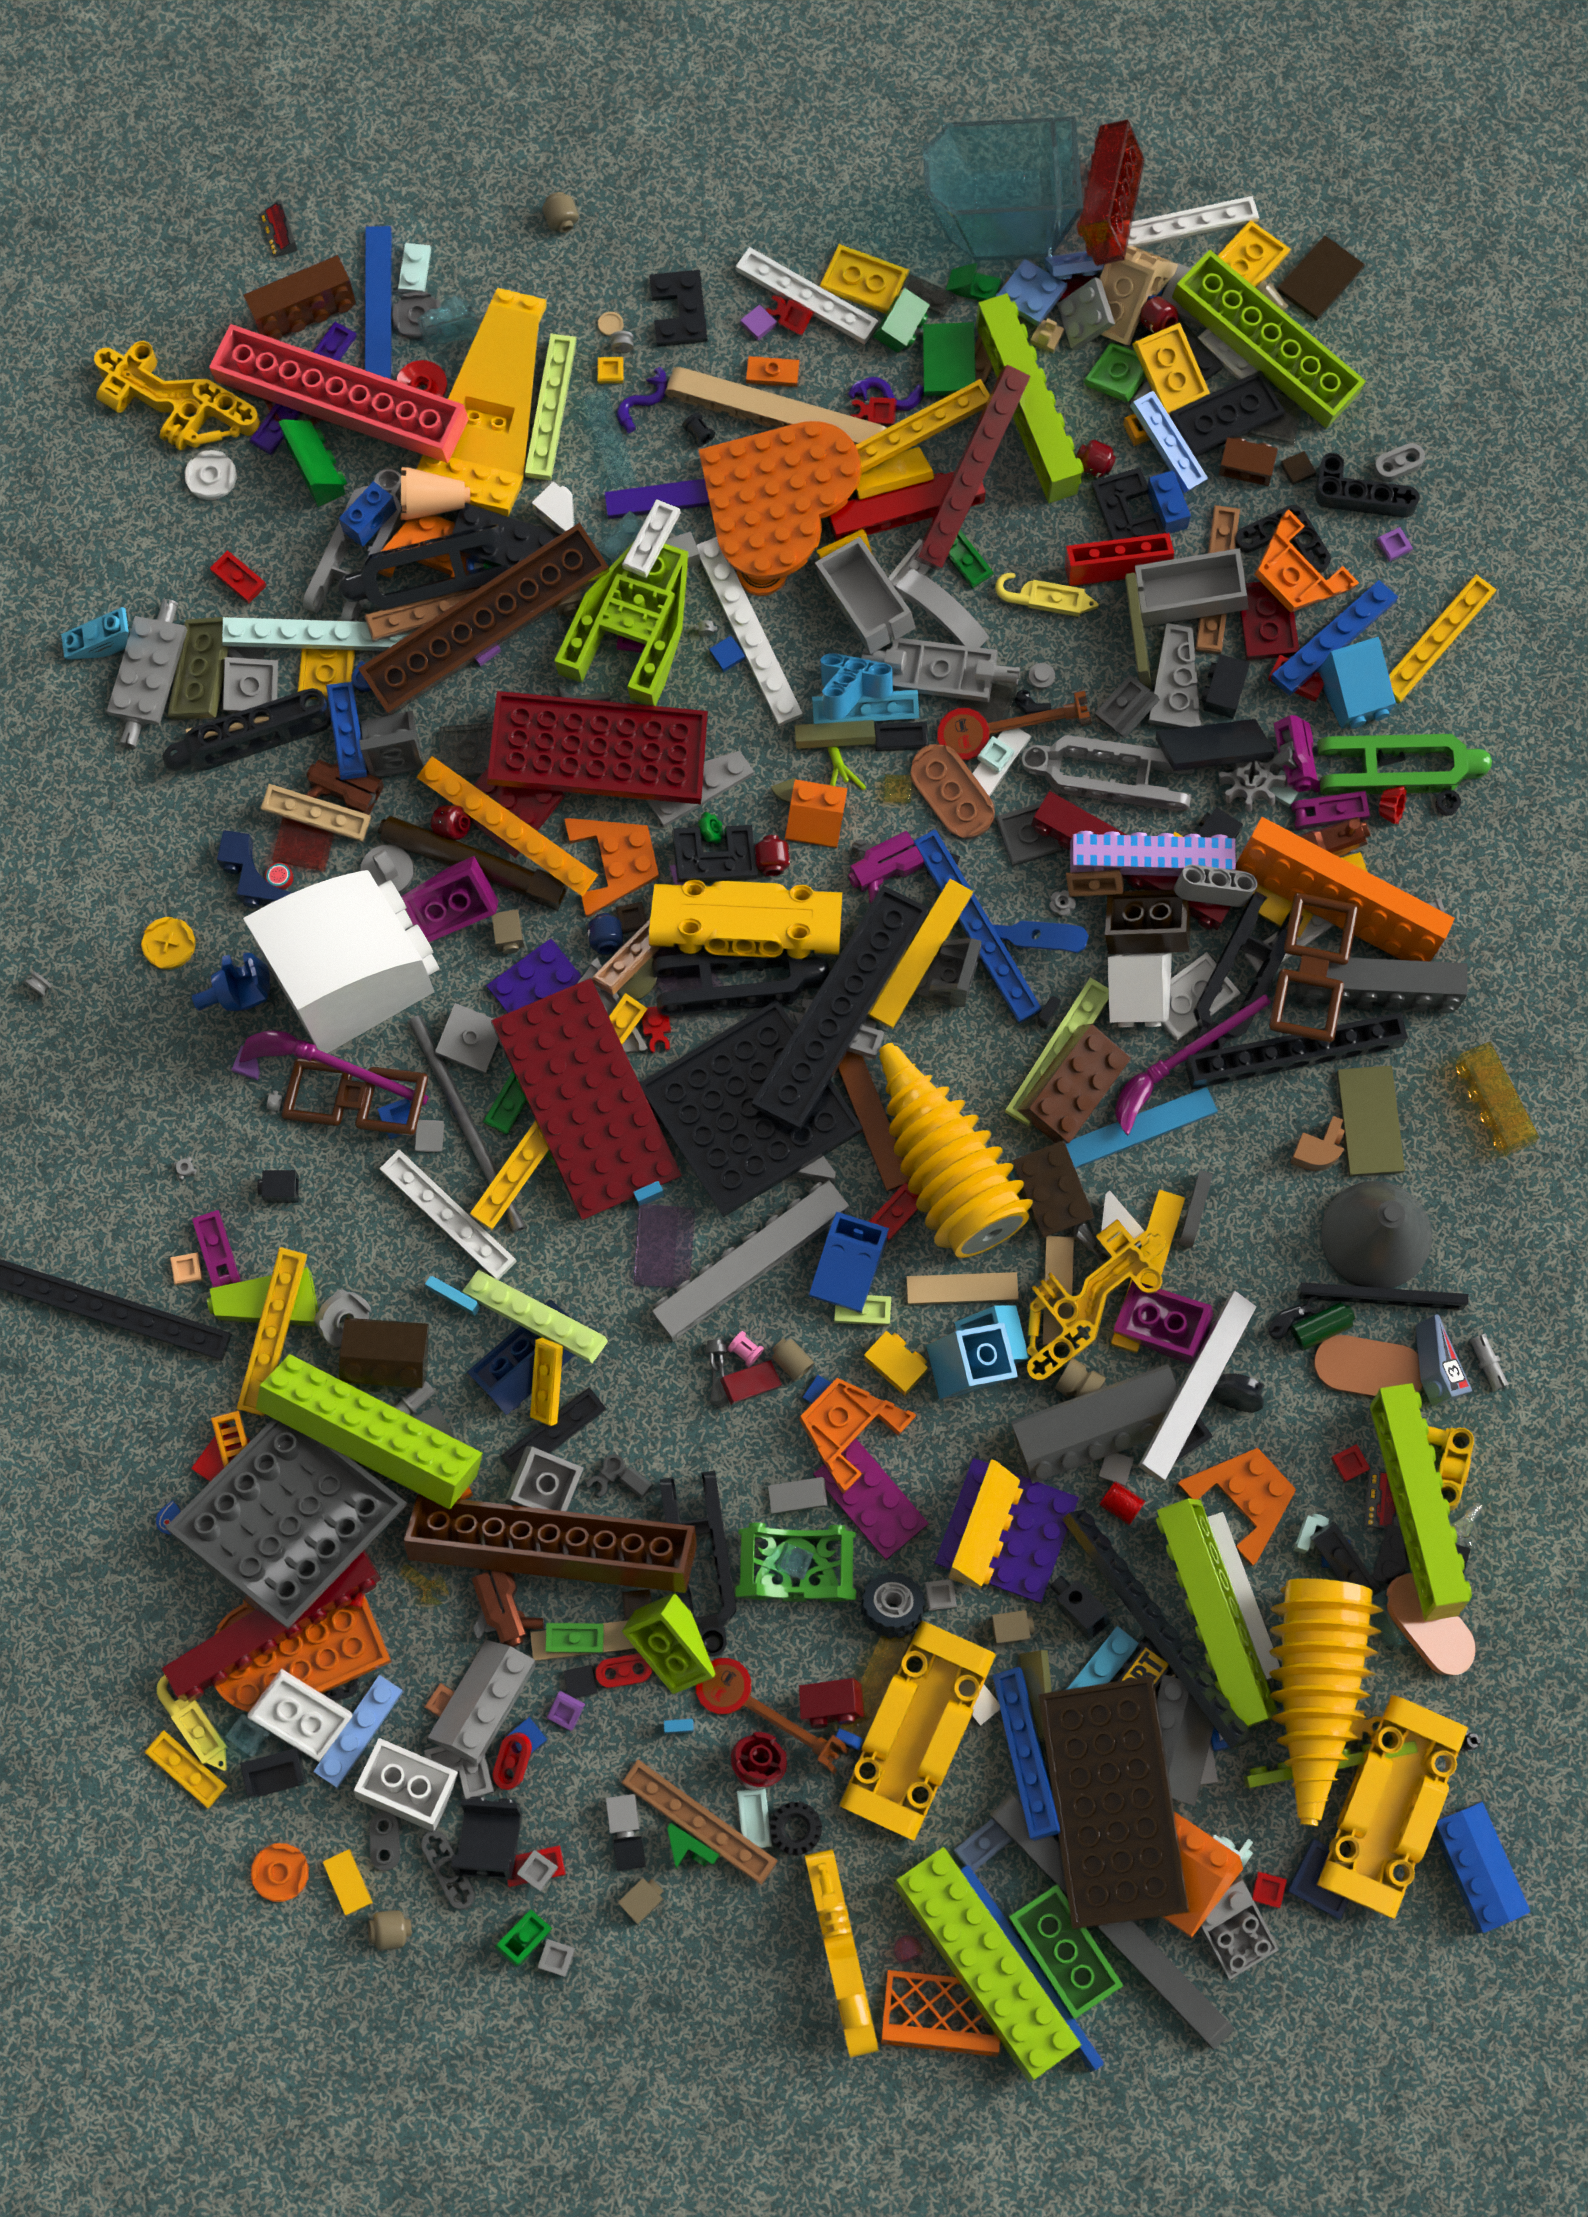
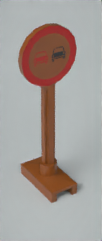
M1085 691L1074 693L1075 703L1065 704L1062 708L987 723L986 719L978 711L970 708H957L948 712L941 720L937 739L940 745L954 749L962 760H971L978 757L989 742L990 735L994 733L1065 718L1066 720L1078 718L1081 726L1092 725L1089 712H1085L1088 711Z
M717 1658L711 1661L715 1676L696 1685L698 1699L708 1711L718 1715H730L741 1710L742 1707H747L812 1748V1752L819 1756L817 1759L819 1763L835 1775L837 1769L832 1764V1761L838 1759L839 1755L837 1753L839 1751L846 1755L849 1752V1749L842 1740L834 1735L831 1736L829 1741L822 1737L817 1738L751 1697L752 1679L748 1670L739 1661L731 1658Z

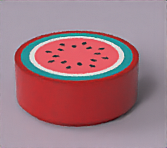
M281 862L270 865L265 873L266 881L282 890L287 889L292 884L294 878L289 866Z

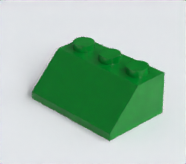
M279 421L285 443L317 507L346 495L344 486L347 485L346 479L341 470L336 472L333 466L336 464V460L330 449L325 450L323 443L326 441L320 428L315 430L311 421Z

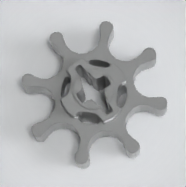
M1274 758L1268 763H1263L1259 760L1231 764L1236 769L1234 772L1219 773L1220 784H1231L1234 786L1232 789L1225 791L1226 802L1231 803L1237 797L1246 798V810L1248 812L1253 810L1252 803L1257 798H1264L1268 801L1269 805H1274L1275 794L1269 790L1273 787H1286L1285 775L1276 776L1272 774L1273 771L1280 768L1274 763Z

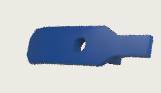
M1020 921L1012 926L993 925L1000 939L1011 941L1015 946L1027 949L1037 948L1049 951L1062 950L1078 953L1086 948L1089 937L1083 927L1070 924ZM1041 933L1039 938L1034 939L1036 934Z

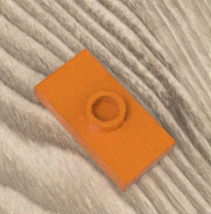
M748 356L746 383L797 387L799 360Z

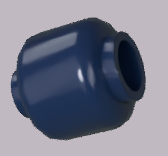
M600 913L588 923L589 945L599 954H613L623 944L622 925L617 917L611 916L609 913Z

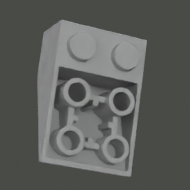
M1238 1875L1199 1927L1229 1980L1279 1950L1243 1879Z

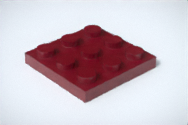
M488 768L473 785L536 831L541 828L565 798V795L560 791L487 785ZM470 816L471 823L516 858L520 854V851Z

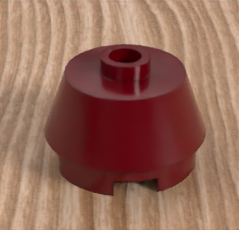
M754 1732L753 1735L744 1737L735 1744L731 1752V1765L736 1779L742 1786L750 1790H763L782 1779L787 1769L786 1752L776 1742L774 1736L764 1732Z

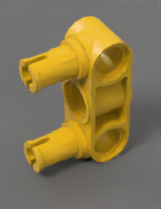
M1428 1426V1443L1442 1446V1449L1445 1450L1439 1467L1443 1481L1441 1492L1449 1490L1455 1494V1500L1449 1503L1450 1511L1458 1507L1463 1487L1466 1485L1474 1437L1466 1428H1446V1430ZM1457 1437H1464L1468 1440L1469 1445L1466 1448L1459 1449L1455 1447L1453 1440Z

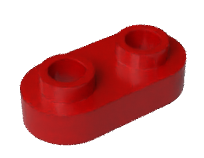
M632 1654L603 1660L596 1668V1678L603 1687L611 1689L644 1683L651 1677L653 1669L640 1654ZM636 1664L644 1666V1671L641 1674L634 1673L633 1668ZM608 1669L616 1671V1676L613 1679L605 1677V1672Z
M512 1733L502 1741L493 1770L494 1782L501 1789H513L524 1778L532 1751V1744L530 1739L523 1733ZM516 1742L521 1744V1751L516 1748ZM508 1769L513 1771V1778L508 1776Z

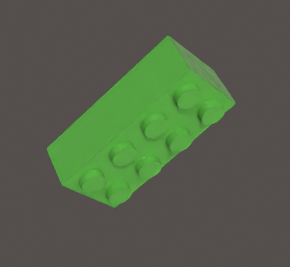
M1058 1884L1007 1917L1036 1964L1074 2019L1123 1986L1086 1928L1072 1929L1069 1903Z

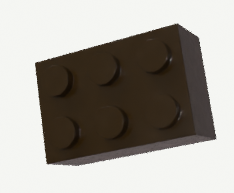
M1064 1140L1009 1162L1014 1167L1012 1172L1015 1179L1024 1182V1186L1020 1191L1023 1199H1031L1033 1201L1028 1212L1039 1239L1094 1218Z

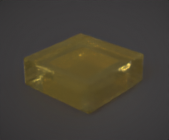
M885 774L884 802L911 803V775Z

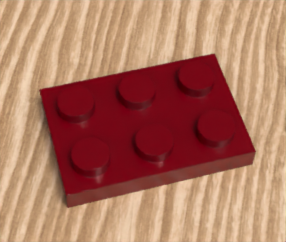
M1262 582L1245 583L1249 609L1240 611L1246 660L1279 658L1280 655L1291 657L1299 651L1294 611L1290 612Z

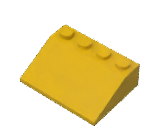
M991 1459L949 1574L950 1579L981 1590L983 1583L989 1585L994 1571L989 1565L992 1557H999L1004 1543L999 1541L1002 1530L1008 1532L1013 1519V1515L1008 1514L1012 1504L1018 1505L1023 1489L1018 1488L1020 1479L995 1460Z

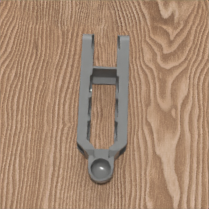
M384 469L374 479L375 483L393 496L397 511L379 529L373 546L368 548V557L370 554L381 552L399 531L403 522L401 520L402 508L398 501L401 492V475L396 470ZM368 486L353 491L344 512ZM340 521L304 595L303 608L315 613L319 612L334 578L341 580L343 576L350 574V572L339 569L353 540L343 532ZM366 599L356 602L346 601L339 621L356 622Z
M1065 735L1051 747L1033 745L1027 748L1022 755L1021 761L1024 770L1033 775L1046 776L1045 779L1056 793L1181 812L1187 811L1190 808L1191 794L1187 795L1181 792L1168 791L1169 788L1148 785L1150 769L1186 775L1195 772V769L1173 771L1161 749ZM1062 757L1138 767L1136 786L1115 783L1116 780L1111 779L1110 782L1089 779V776L1085 775L1083 778L1062 775L1063 772H1060Z

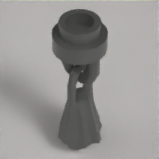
M1085 1223L1072 1227L1071 1236L1097 1256L1100 1266L1105 1263L1103 1260H1106L1107 1257L1109 1259L1112 1258L1107 1250H1103L1097 1244Z
M723 1339L708 1340L707 1346H705V1355H709L712 1367L710 1403L718 1408H723L729 1401L720 1381L724 1377V1354L727 1353V1345L724 1344ZM714 1355H719V1361H714ZM716 1371H720V1377L716 1378Z

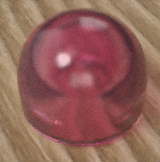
M912 1935L900 1937L894 1945V1955L900 1964L909 1962L924 1953L921 1942Z

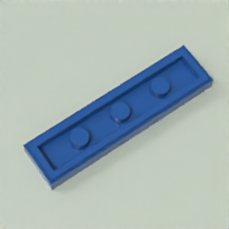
M353 682L326 685L340 780L367 777L365 759L359 742L361 740Z

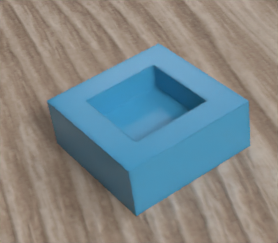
M659 1181L633 1192L639 1207L664 1197Z
M693 1719L664 1721L665 1734L694 1732Z

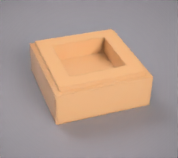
M198 1252L170 1257L175 1285L203 1280Z

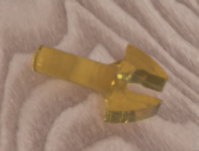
M408 1564L401 1569L402 1575L423 1589L424 1596L421 1598L422 1602L431 1605L443 1604L433 1597L430 1588H440L449 1595L448 1587L440 1575H438L436 1580L430 1581Z

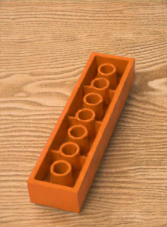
M1261 817L1236 862L1237 871L1252 874L1256 878L1258 885L1292 903L1296 893H1305L1356 904L1358 906V914L1354 935L1400 960L1431 962L1445 941L1455 919L1264 817ZM1303 904V908L1344 929L1346 913Z

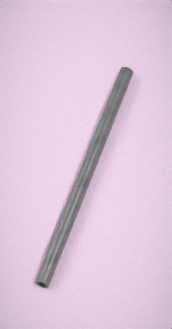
M420 1015L415 1016L409 1020V1023L490 1185L499 1172L442 1057L434 1054L437 1047ZM512 1201L504 1215L513 1233H517L525 1229L526 1226Z

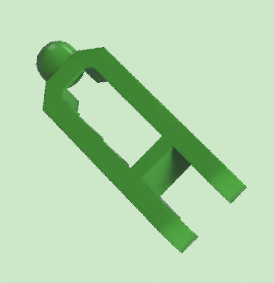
M1453 734L1331 736L1317 741L1318 756L1340 755V758L1361 757L1362 773L1329 774L1321 777L1320 792L1323 795H1339L1365 791L1366 794H1383V791L1386 789L1401 786L1405 787L1406 793H1441L1444 790H1454L1464 779H1478L1485 776L1492 766V759L1488 752L1482 749H1467L1466 745ZM1380 749H1382L1383 754H1393V756H1399L1400 752L1404 754L1419 753V756H1425L1426 753H1446V755H1449L1454 760V767L1450 771L1378 773L1376 753Z

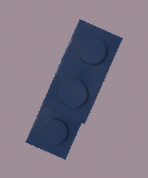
M223 830L217 861L220 867L223 868V871L227 873L239 874V871H241L237 896L243 902V905L250 908H259V905L267 906L292 894L290 891H285L271 885L257 872L253 862V840L250 834Z

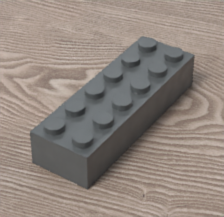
M1349 958V962L1346 965L1329 963L1326 976L1327 978L1341 980L1344 983L1340 1008H1344L1346 1005H1357L1358 1009L1368 1010L1372 1009L1373 1006H1384V1010L1397 1011L1400 1010V1007L1411 1008L1413 1012H1425L1428 1008L1438 1009L1439 1013L1447 1014L1458 1010L1467 996V963ZM1296 982L1295 1002H1301L1305 1007H1316L1319 1003L1330 1004L1332 990Z

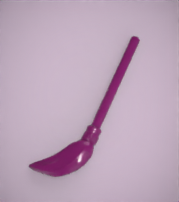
M1267 995L1261 996L1165 1061L1159 1060L1156 1064L1147 1068L1146 1072L1132 1077L1121 1090L1115 1106L1116 1119L1127 1136L1130 1134L1138 1112L1152 1093L1154 1083H1158L1168 1076L1170 1070L1185 1061L1188 1055L1197 1053L1268 1006L1271 1001Z
M264 1031L248 1037L240 1055L239 1062H247L264 1056H286L293 1054L298 1058H304L308 1061L316 1060L411 1101L414 1094L413 1089L316 1049L317 1046L315 1044H310L302 1039L297 1040L293 1035L283 1031ZM424 1095L422 1103L423 1106L426 1105L429 1097L427 1095Z

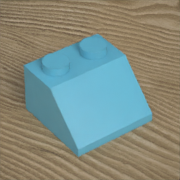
M1016 1305L993 1306L955 1322L956 1331L1005 1323L1014 1363L1017 1364L1029 1359Z

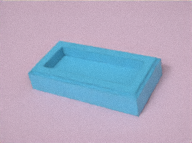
M430 1276L425 1283L428 1290L474 1316L480 1309L476 1300L434 1276Z

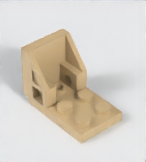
M1116 243L1108 255L1100 277L1115 325L1101 335L1125 345H1130L1140 320L1142 307L1147 302L1148 296L1158 295L1174 276L1178 264L1137 247Z

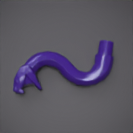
M661 367L654 369L656 375L653 378L646 379L647 382L657 387L655 393L649 396H629L620 403L617 409V419L628 434L636 430L632 422L633 419L629 415L630 407L634 405H655L666 395L665 390L668 381L666 373Z
M868 377L857 381L852 385L848 396L852 399L859 395L867 401V389L876 387L881 390L884 398H895L890 385L878 377ZM918 384L913 392H910L909 396L903 401L895 398L897 400L896 410L909 411L914 409L922 400L924 387Z

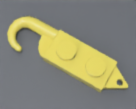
M1014 573L1001 575L995 584L997 595L1002 600L1009 603L1026 605L1028 608L1080 617L1081 613L1099 607V604L1084 592L1085 589L1033 580L1027 582L1022 587L1020 594L1008 592L1004 589L1003 584L1007 579L1015 578L1016 575Z
M166 1676L161 1677L157 1684L158 1698L197 1757L204 1765L208 1763L227 1771L226 1749L228 1746L196 1700L184 1702L181 1699L174 1701L167 1690L169 1682ZM222 1761L223 1766L220 1767L219 1763Z

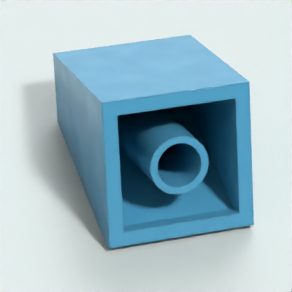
M1379 637L1331 651L1318 671L1324 683L1323 690L1341 729L1350 726L1352 729H1355L1372 719H1375V721L1383 720L1390 715V711L1396 704Z
M1005 1323L955 1331L926 1345L939 1399L968 1394L1018 1377Z

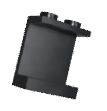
M478 1796L471 1797L470 1800L461 1799V1807L464 1811L458 1855H453L451 1864L455 1875L513 1880L522 1811L519 1804L507 1798L499 1799L498 1802L487 1801V1799Z

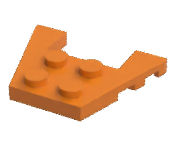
M1287 510L1281 517L1254 575L1290 612L1352 590L1359 582L1344 566L1328 580H1325L1289 542L1305 526L1290 510Z
M436 515L407 520L381 551L450 535L453 533L456 523ZM449 553L416 561L449 574L450 578L455 577ZM461 556L463 568L466 571V558ZM395 567L379 570L378 573L391 578Z
M573 818L565 819L570 844L595 838L598 839L608 887L586 891L582 897L586 918L593 916L599 910L614 904L620 898L635 892L659 878L648 825Z
M836 1378L800 1416L799 1421L838 1488L845 1494L862 1475L856 1467L841 1455L846 1448L876 1417L899 1436L917 1415L909 1410L906 1412L895 1407V1404L887 1400L882 1401L869 1395V1392Z
M1259 1448L1187 1477L1177 1484L1190 1499H1200L1216 1484L1249 1519L1256 1529L1244 1538L1236 1548L1251 1566L1258 1561L1296 1491L1295 1487Z

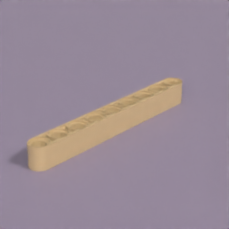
M681 367L673 368L665 390V394L671 399L676 397L681 402L695 406L697 404L704 405L706 409L719 413L722 411L728 412L730 416L744 420L749 418L754 420V423L768 427L773 425L781 428L805 421L826 422L837 426L847 433L855 445L886 429L885 426Z

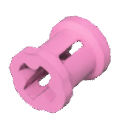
M744 1331L740 1332L727 1348V1351L730 1353L734 1352L742 1358L748 1368L753 1365L764 1350L762 1346L758 1347L750 1341Z

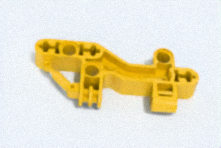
M146 341L135 342L124 356L110 348L99 349L94 356L98 371L105 379L98 388L96 399L118 413L123 412L134 397L158 412H172L161 428L160 438L164 441L168 440L171 445L176 444L178 450L185 449L187 445L197 448L201 444L223 440L222 437L226 436L236 438L240 433L252 436L261 425L257 411L252 405L211 380L164 381L152 374L157 366V358L152 346ZM148 355L147 358L140 359L142 356ZM226 406H232L228 410H222ZM190 413H196L192 417H186ZM209 417H215L231 427L229 431L221 432L216 430L197 434Z
M1116 1219L1096 1235L1112 1258L1085 1279L1082 1292L1079 1295H1070L1052 1272L1048 1274L1050 1278L1047 1281L1044 1279L1040 1281L1042 1285L1038 1288L1035 1285L1031 1287L1037 1294L1034 1301L1030 1303L1028 1326L1030 1345L1027 1348V1353L1032 1358L1028 1361L1027 1371L1033 1379L1046 1380L1095 1341L1107 1296L1131 1277L1136 1285L1148 1294L1155 1293L1161 1288L1162 1277L1150 1261L1166 1247V1237L1162 1231L1150 1228L1136 1239H1133L1121 1222ZM1152 1234L1154 1237L1159 1235L1161 1237L1158 1241L1160 1246L1158 1248L1150 1246L1146 1250L1150 1255L1145 1258L1143 1252L1136 1245L1141 1242L1142 1247L1149 1243L1147 1238L1149 1235ZM1147 1273H1153L1157 1276V1284L1153 1288L1148 1289L1142 1285V1277ZM1061 1291L1065 1298L1058 1300L1054 1307H1052L1048 1300L1052 1297L1054 1300L1058 1298L1056 1294ZM1064 1303H1069L1074 1308V1314L1069 1319H1063L1059 1315V1308ZM1048 1308L1063 1327V1332L1038 1352L1035 1347L1036 1336H1039L1041 1310ZM1080 1326L1084 1328L1090 1327L1091 1330L1088 1333L1090 1338L1088 1340L1080 1338L1076 1342L1080 1347L1075 1349L1074 1344L1066 1336L1071 1334V1337L1074 1339L1080 1333L1078 1330ZM1060 1342L1068 1344L1070 1348L1069 1355L1065 1358H1058L1054 1351L1055 1346ZM1049 1351L1051 1358L1058 1362V1365L1054 1367L1053 1363L1050 1362L1045 1366L1046 1373L1044 1375L1042 1373L1035 1374L1033 1370L1036 1369V1365L1034 1363L1036 1361L1043 1363L1049 1359L1044 1355Z
M829 1849L805 1855V1860L849 2056L852 2058L877 2052L879 2049L834 1851Z

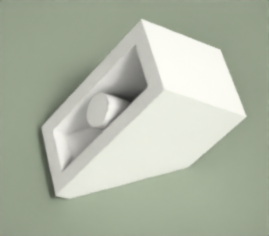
M553 481L532 502L533 512L554 531L563 534L574 526L573 495L566 487H559Z
M1108 1191L1105 1194L1102 1230L1118 1219L1133 1239H1136L1144 1230L1111 1191Z

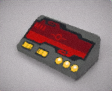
M282 200L275 202L259 213L273 258L298 251Z
M1369 1470L1364 1526L1385 1530L1387 1524L1400 1527L1387 1473L1385 1471Z

